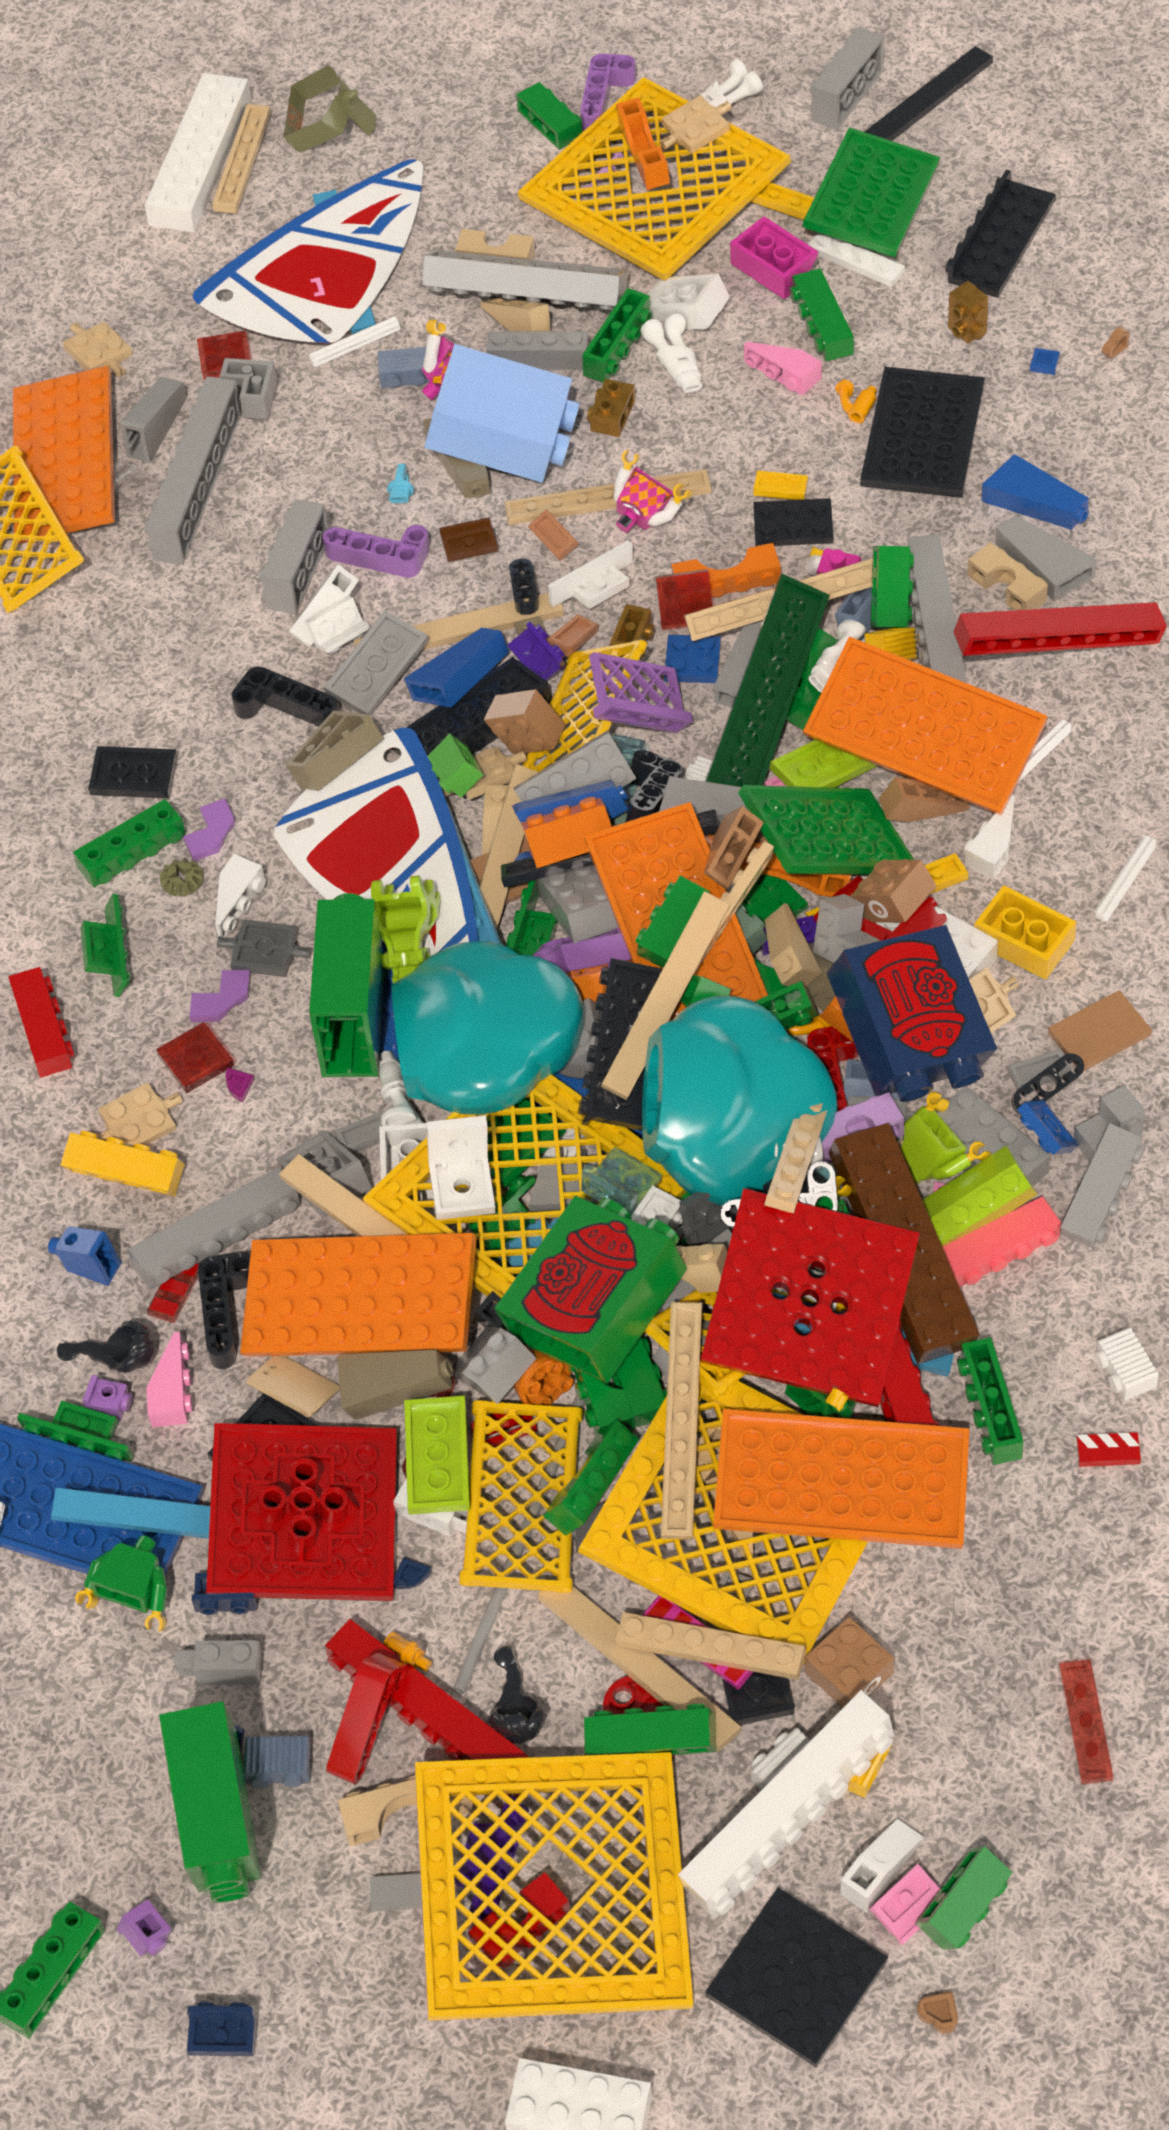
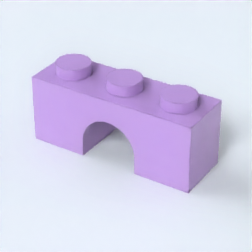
M889 1092L881 1096L871 1097L860 1104L847 1106L841 1111L836 1112L832 1128L822 1142V1161L832 1163L829 1151L834 1139L886 1123L890 1124L895 1138L904 1135V1117Z

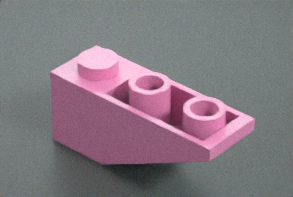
M746 342L744 344V361L747 365L765 373L768 378L782 383L790 391H795L803 396L822 378V361L803 350L754 342Z
M180 1332L173 1333L147 1386V1410L152 1428L188 1424L187 1413L192 1412L191 1395H186V1386H191V1376L189 1368L185 1369L184 1362L185 1360H190L188 1342H182Z

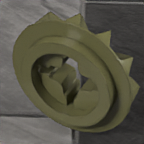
M185 857L182 861L173 859L172 864L164 865L163 872L159 873L161 887L165 892L173 896H187L194 893L200 888L204 878L202 868L197 865L196 861L190 862ZM178 871L185 875V882L177 877Z

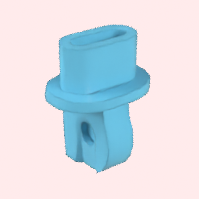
M398 464L395 480H392L387 486L391 503H406L409 501V496L414 493V487L409 483L406 464Z

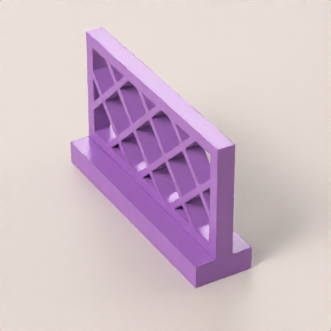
M596 652L589 655L599 704L593 708L595 719L677 733L693 722L691 712L684 711L675 668ZM600 663H603L609 669L610 673L608 675L602 670ZM620 666L624 667V669L631 675L628 679L619 670ZM640 670L644 671L646 675L651 679L649 682H647L642 677V675L639 673ZM613 675L623 685L621 689L611 680ZM660 675L667 676L669 686L659 677ZM633 680L643 689L641 693L631 683ZM653 684L663 692L661 697L652 688ZM605 686L615 695L614 698L607 697ZM625 690L634 697L635 701L628 699L624 694ZM646 693L656 703L655 705H651L644 698ZM666 697L671 701L674 709H671L664 701Z

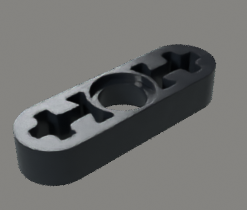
M516 559L509 565L515 609L520 614H532L539 608L533 565L528 559Z
M1073 1053L1062 1056L1013 1094L1011 1098L1013 1109L1019 1113L1017 1109L1021 1106L1019 1101L1022 1099L1020 1094L1027 1097L1034 1090L1038 1095L1031 1101H1040V1096L1043 1098L1042 1100L1047 1102L1083 1073L1084 1062L1082 1058ZM1065 1061L1069 1064L1074 1062L1076 1064L1074 1068L1075 1074L1069 1071L1061 1078L1058 1073L1066 1067ZM1048 1076L1055 1081V1089L1053 1091L1047 1092L1041 1088L1040 1080L1042 1077Z

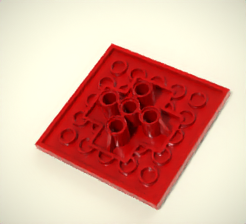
M743 1188L700 1362L827 1395L835 1387L849 1396L848 1400L878 1407L920 1233L797 1202L793 1214L766 1206L767 1194ZM812 1267L820 1268L824 1276L814 1278L809 1274L808 1270ZM782 1288L787 1292L788 1296L784 1299H777L773 1296L772 1290ZM806 1295L812 1296L816 1299L817 1304L808 1307L802 1303L801 1298ZM841 1303L845 1306L846 1312L836 1314L832 1311L831 1305ZM797 1324L807 1325L810 1333L800 1335L795 1331L794 1326Z
M214 1423L206 1594L254 1593L255 1598L393 1601L395 1506L393 1501L395 1499L397 1428ZM300 1475H307L310 1478L307 1480H301L297 1477ZM268 1502H275L279 1505L276 1507H268L265 1504ZM307 1503L309 1506L307 1508H300L296 1504ZM338 1504L340 1505V1507L337 1509H331L327 1507V1505ZM297 1531H305L309 1534L306 1536H298L295 1533Z

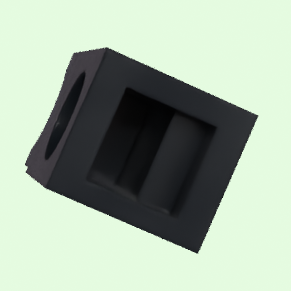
M493 1291L475 1311V1319L484 1328H502L504 1326L494 1309L501 1298Z

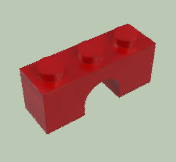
M545 1872L519 1892L521 1897L555 1926L570 1911L569 1900ZM528 1911L526 1918L518 1924L523 1928L533 1915ZM492 1912L481 1922L491 1929L499 1918ZM537 1920L527 1932L540 1942L543 1938V1933L549 1929ZM503 1923L495 1934L508 1945L518 1932L509 1924ZM476 1925L468 1931L469 1941L474 1946L485 1935ZM522 1937L512 1949L519 1953L525 1947L532 1948L534 1946ZM489 1938L479 1950L493 1961L503 1949ZM507 1953L496 1966L503 1969L507 1968L515 1959Z

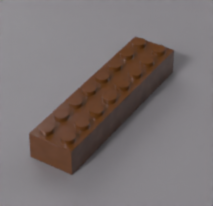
M882 1124L834 1139L829 1156L837 1175L845 1178L842 1187L845 1185L851 1186V1193L847 1196V1199L855 1217L920 1233L900 1315L901 1327L909 1342L917 1365L961 1351L962 1343L976 1341L980 1334L890 1124Z

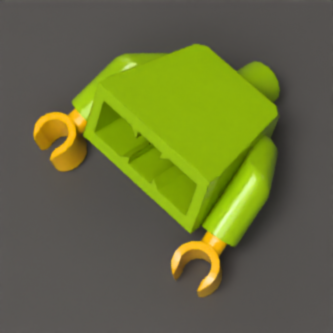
M937 1092L930 1093L926 1100L927 1106L919 1108L904 1124V1141L900 1150L905 1161L910 1166L909 1171L914 1183H921L922 1180L931 1179L943 1180L955 1176L971 1166V1161L975 1159L983 1161L991 1156L989 1151H985L978 1156V1150L985 1146L982 1142H974L969 1148V1153H964L967 1149L965 1145L935 1112H943L949 1106V1101L944 1098L940 1099L942 1095Z

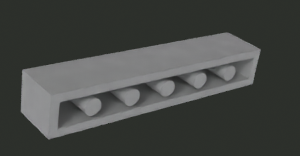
M278 1167L129 1248L128 1252L132 1267L149 1289L165 1283L169 1278L192 1268L203 1259L216 1255L222 1249L241 1241L244 1237L259 1229L267 1227L270 1223L284 1215L292 1213L300 1207L298 1193L280 1179L279 1173L282 1170Z

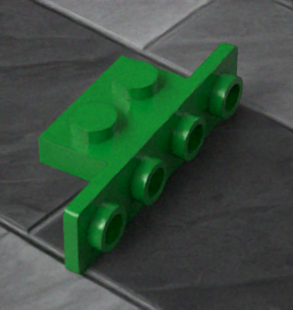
M536 880L529 881L528 887L523 888L521 894L522 905L520 910H516L514 915L515 927L513 932H509L507 937V947L521 955L532 956L541 945L552 941L558 924L552 913L534 911L539 897Z
M112 893L105 906L106 924L83 921L80 930L84 971L111 975L113 996L120 997L124 988H127L129 985L130 973L126 971L128 952L127 949H124L123 944L125 928L121 926L123 906L119 904L118 894Z
M518 1176L508 1184L507 1187L509 1189L501 1195L502 1214L528 1212L518 1199L536 1182L533 1176ZM495 1203L494 1214H498L497 1203ZM524 1219V1227L526 1228L529 1224L534 1223L535 1220ZM520 1220L503 1221L504 1232L520 1231ZM499 1221L482 1222L483 1233L499 1232ZM478 1222L468 1224L470 1228L465 1233H479ZM504 1238L505 1243L510 1240L513 1241L515 1238ZM500 1239L484 1240V1251L501 1249ZM489 1257V1258H490L491 1260H497L499 1257Z
M61 1400L52 1423L19 1413L17 1417L23 1431L39 1436L40 1434L49 1436L50 1439L65 1444L67 1442L77 1445L78 1448L91 1452L98 1451L104 1453L107 1457L120 1461L124 1459L131 1462L134 1457L128 1446L110 1441L118 1423L117 1418Z

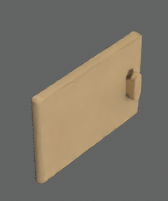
M273 1356L248 1377L246 1381L248 1385L308 1418L340 1391L339 1385L286 1356Z

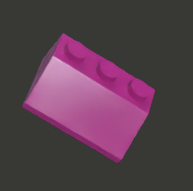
M765 216L730 242L731 264L784 300L790 296L789 287L792 286V276L810 271L818 256L816 249Z

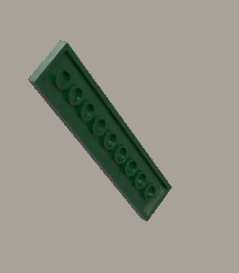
M781 573L704 782L736 787L763 785L830 594Z

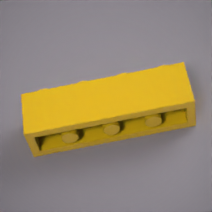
M81 1130L80 1135L70 1132L61 1161V1166L66 1170L175 1197L185 1165L177 1158L178 1154L167 1150H161L160 1154L150 1152V1147L134 1143L133 1147L123 1145L124 1141L113 1137H107L106 1141L96 1139L97 1135L88 1131Z

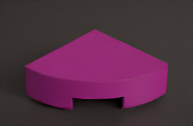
M227 1068L225 1078L228 1091L235 1099L244 1102L254 1082V1075Z

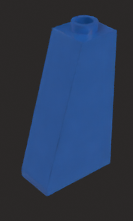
M1016 454L1011 456L982 484L981 501L1070 530L1078 523L1082 524L1089 514V498Z
M481 627L404 678L412 700L446 707L454 706L509 653L505 638L500 630Z
M607 780L519 802L512 805V808L519 821L524 822L531 815L550 814L559 806L568 805L572 807L580 804L579 802L585 798L595 797L596 799L601 798L609 820L628 810L624 801L628 800V797L621 784L615 787L612 780Z

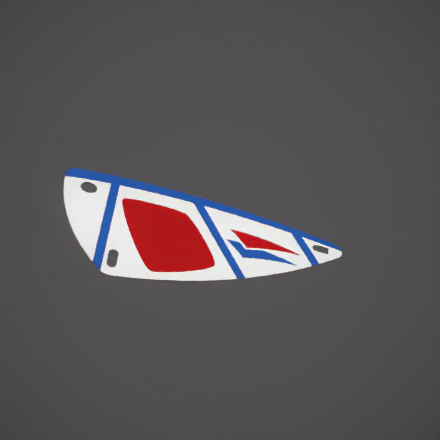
M415 159L405 160L309 209L260 240L221 268L195 289L193 300L216 316L261 334L295 341L333 343L340 340L378 295L404 249L420 199L423 164ZM407 168L414 172L405 179L398 178V174ZM320 277L325 295L315 296L314 293L319 292L317 283H311V279ZM227 289L233 293V298L229 301H220L216 298V294L220 290ZM319 319L332 329V333L324 334L311 324V320Z
M399 728L383 735L384 739L319 791L306 789L274 829L276 841L298 871L326 900L334 899L336 896L344 893H353L360 895L364 899H371V883L375 880H382L384 889L385 885L393 884L394 893L411 891L410 877L419 875L423 885L425 880H433L435 892L439 891L441 895L439 916L431 930L424 935L422 948L427 947L431 956L454 944L478 941L467 870L452 816L436 774L432 771L430 760L416 732L411 728ZM390 748L401 750V757L395 762H386L383 758L384 753ZM308 818H313L315 821L310 827L292 834L287 833V828L290 825Z

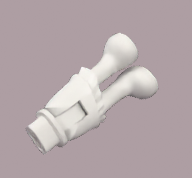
M736 58L729 65L731 76L721 85L715 81L713 87L709 85L701 96L714 107L721 105L726 100L730 104L763 90V85L758 75L753 71L747 73L744 64Z
M682 314L671 315L666 319L664 327H662L658 319L647 321L641 327V335L658 350L656 356L660 364L666 368L676 382V385L682 387L685 393L700 390L702 388L701 374L696 362L695 353L691 348L686 347L681 337L686 329L684 316ZM665 338L670 342L672 346L667 344Z
M853 620L842 621L836 631L839 641L835 645L823 650L821 657L812 668L809 681L819 692L823 691L848 637L850 636L858 640L865 633V626Z
M391 1051L382 1052V1060L379 1063L381 1093L383 1100L393 1105V1107H390L382 1114V1126L423 1123L410 1102L412 1098L407 1097L400 1062Z

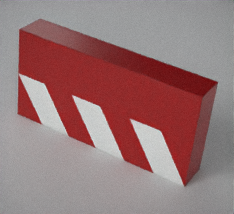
M1138 1432L1077 1435L1076 1437L1079 1467L1139 1465L1141 1463Z

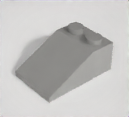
M325 1130L276 1159L281 1168L284 1169L300 1154L358 1198L372 1188L360 1160ZM305 1198L307 1202L310 1204V1206L315 1211H317L322 1217L328 1215L318 1206H316L307 1198Z
M486 1327L469 1346L467 1352H464L452 1366L453 1376L498 1404L536 1360V1357L509 1332L499 1327Z

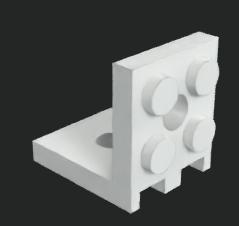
M486 1115L427 1122L428 1165L436 1220L494 1214L495 1202L488 1163ZM464 1184L470 1189L465 1193H459L454 1188L457 1185Z

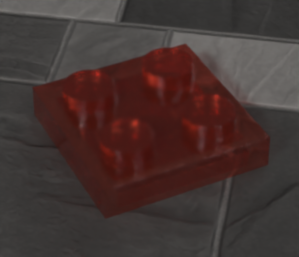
M246 330L197 338L203 380L207 376L220 378L225 358L250 360Z
M708 569L655 576L662 630L687 627L684 615L712 607Z
M205 1022L156 1049L158 1057L186 1094L225 1072L227 1068L235 1066L232 1057Z

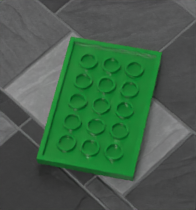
M849 127L803 220L802 227L896 257L936 172L940 157Z
M743 785L738 792L745 807L764 822L760 830L768 843L774 846L773 851L787 873L870 874L874 870V866L885 859L915 860L890 820L886 819L883 809L870 789Z

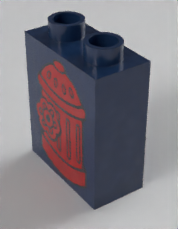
M947 925L846 949L841 953L826 974L875 1096H881L888 1092L890 1094L897 1092L901 1102H909L930 1093L933 1090L931 1083L948 1079L951 1087L957 1089L971 1085L984 1077L981 1067L997 1050V1047Z

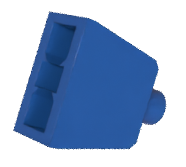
M69 1226L61 1238L54 1236L48 1244V1252L58 1255L66 1271L109 1286L122 1263L109 1238L103 1231Z

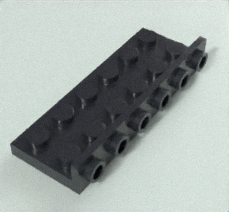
M1006 169L1002 177L997 178L993 192L988 193L984 207L977 211L975 222L973 225L968 226L963 242L960 241L956 247L954 257L949 258L947 261L945 272L948 273V283L960 286L969 281L984 294L999 298L1056 201V194L1011 181V170Z
M512 657L486 674L454 706L446 707L439 705L405 728H411L416 732L427 756L449 733L466 745L473 755L499 738L484 721L495 695L536 689L545 701L550 704L552 697L549 685L546 680ZM390 748V749H392L394 752H396L399 756H401V750H400V749H398V748Z
M614 958L610 959L607 968L602 967L599 984L603 985V991L598 993L595 1003V1010H599L598 1019L593 1020L591 1036H595L594 1045H589L586 1062H591L590 1072L585 1071L582 1088L587 1089L586 1097H581L578 1114L582 1115L581 1125L587 1126L589 1120L642 1131V1098L645 1066L627 1100L602 1088L601 1085L663 969Z

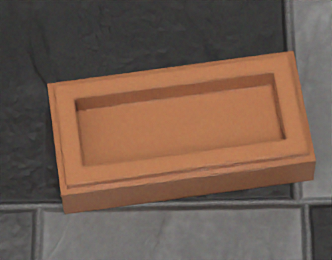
M547 509L528 525L529 529L559 561L579 545L578 541Z
M577 614L551 635L547 642L551 646L556 644L565 656L569 657L598 632L599 625Z

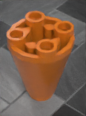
M524 1345L536 1357V1360L513 1385V1388L523 1404L551 1406L553 1402L573 1386L574 1381L570 1377L571 1372L568 1370V1365Z

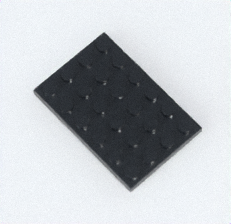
M884 366L862 468L860 486L963 498L985 377Z

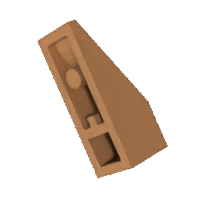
M898 777L893 779L879 797L886 819L903 822L940 817L970 809L969 803L929 787L917 780Z
M743 806L726 814L713 838L704 874L724 889H728L764 822Z

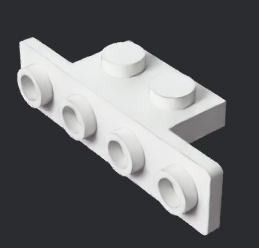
M626 541L549 584V604L555 607L573 596L588 609H591L630 586L629 578L619 570L633 562L632 543Z

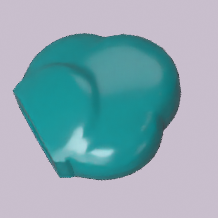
M471 941L451 945L431 955L413 972L392 984L397 1048L407 1097L427 1101L449 1112L464 1115H486L508 1109L519 1103L531 1093L540 1081L546 1079L549 1075L558 1073L571 1061L579 1047L581 1035L585 1027V1008L581 995L570 977L559 966L540 957L518 954L499 943Z
M713 996L698 1000L679 1012L672 1021L661 1025L649 1037L642 1098L644 1153L656 1163L661 1164L679 1186L691 1195L695 1192L709 1193L711 1197L707 1200L718 1206H723L730 1199L741 1198L743 1188L760 1192L763 1190V1185L774 1177L793 1119L800 1118L803 1114L813 1116L827 1110L819 1136L821 1143L832 1128L837 1112V1098L827 1068L811 1049L790 1037L782 1024L769 1010L751 1000L736 996ZM822 1103L820 1112H814L810 1109L811 1106ZM776 1143L778 1147L777 1157L775 1156Z

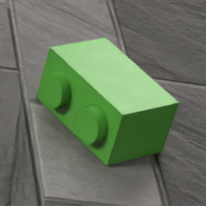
M450 733L427 756L432 764V771L440 778L439 785L449 794L453 791L459 797H462L484 775L469 748Z

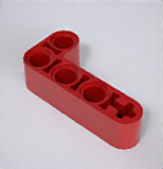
M834 1027L818 1028L808 1034L807 1047L821 1059L827 1070H829L828 1073L836 1092L837 1112L847 1107L838 1062L855 1059L859 1054L854 1042Z
M376 1653L363 1660L357 1671L327 1762V1773L354 1785L359 1783L366 1770L390 1694L396 1692L401 1687L406 1677L408 1668L406 1664L380 1653Z

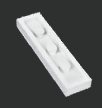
M819 232L808 244L818 251V256L890 287H893L905 272V266L855 244Z

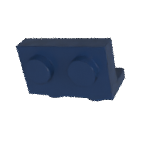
M195 1573V1588L192 1595V1604L195 1612H200L204 1615H214L224 1611H231L234 1614H246L249 1611H257V1598H255L254 1593L206 1594L207 1573Z
M199 2002L196 2006L187 2007L189 2028L186 2051L188 2056H254L257 2016L253 2007L242 2002H233L229 2006H216V2004L211 2002Z

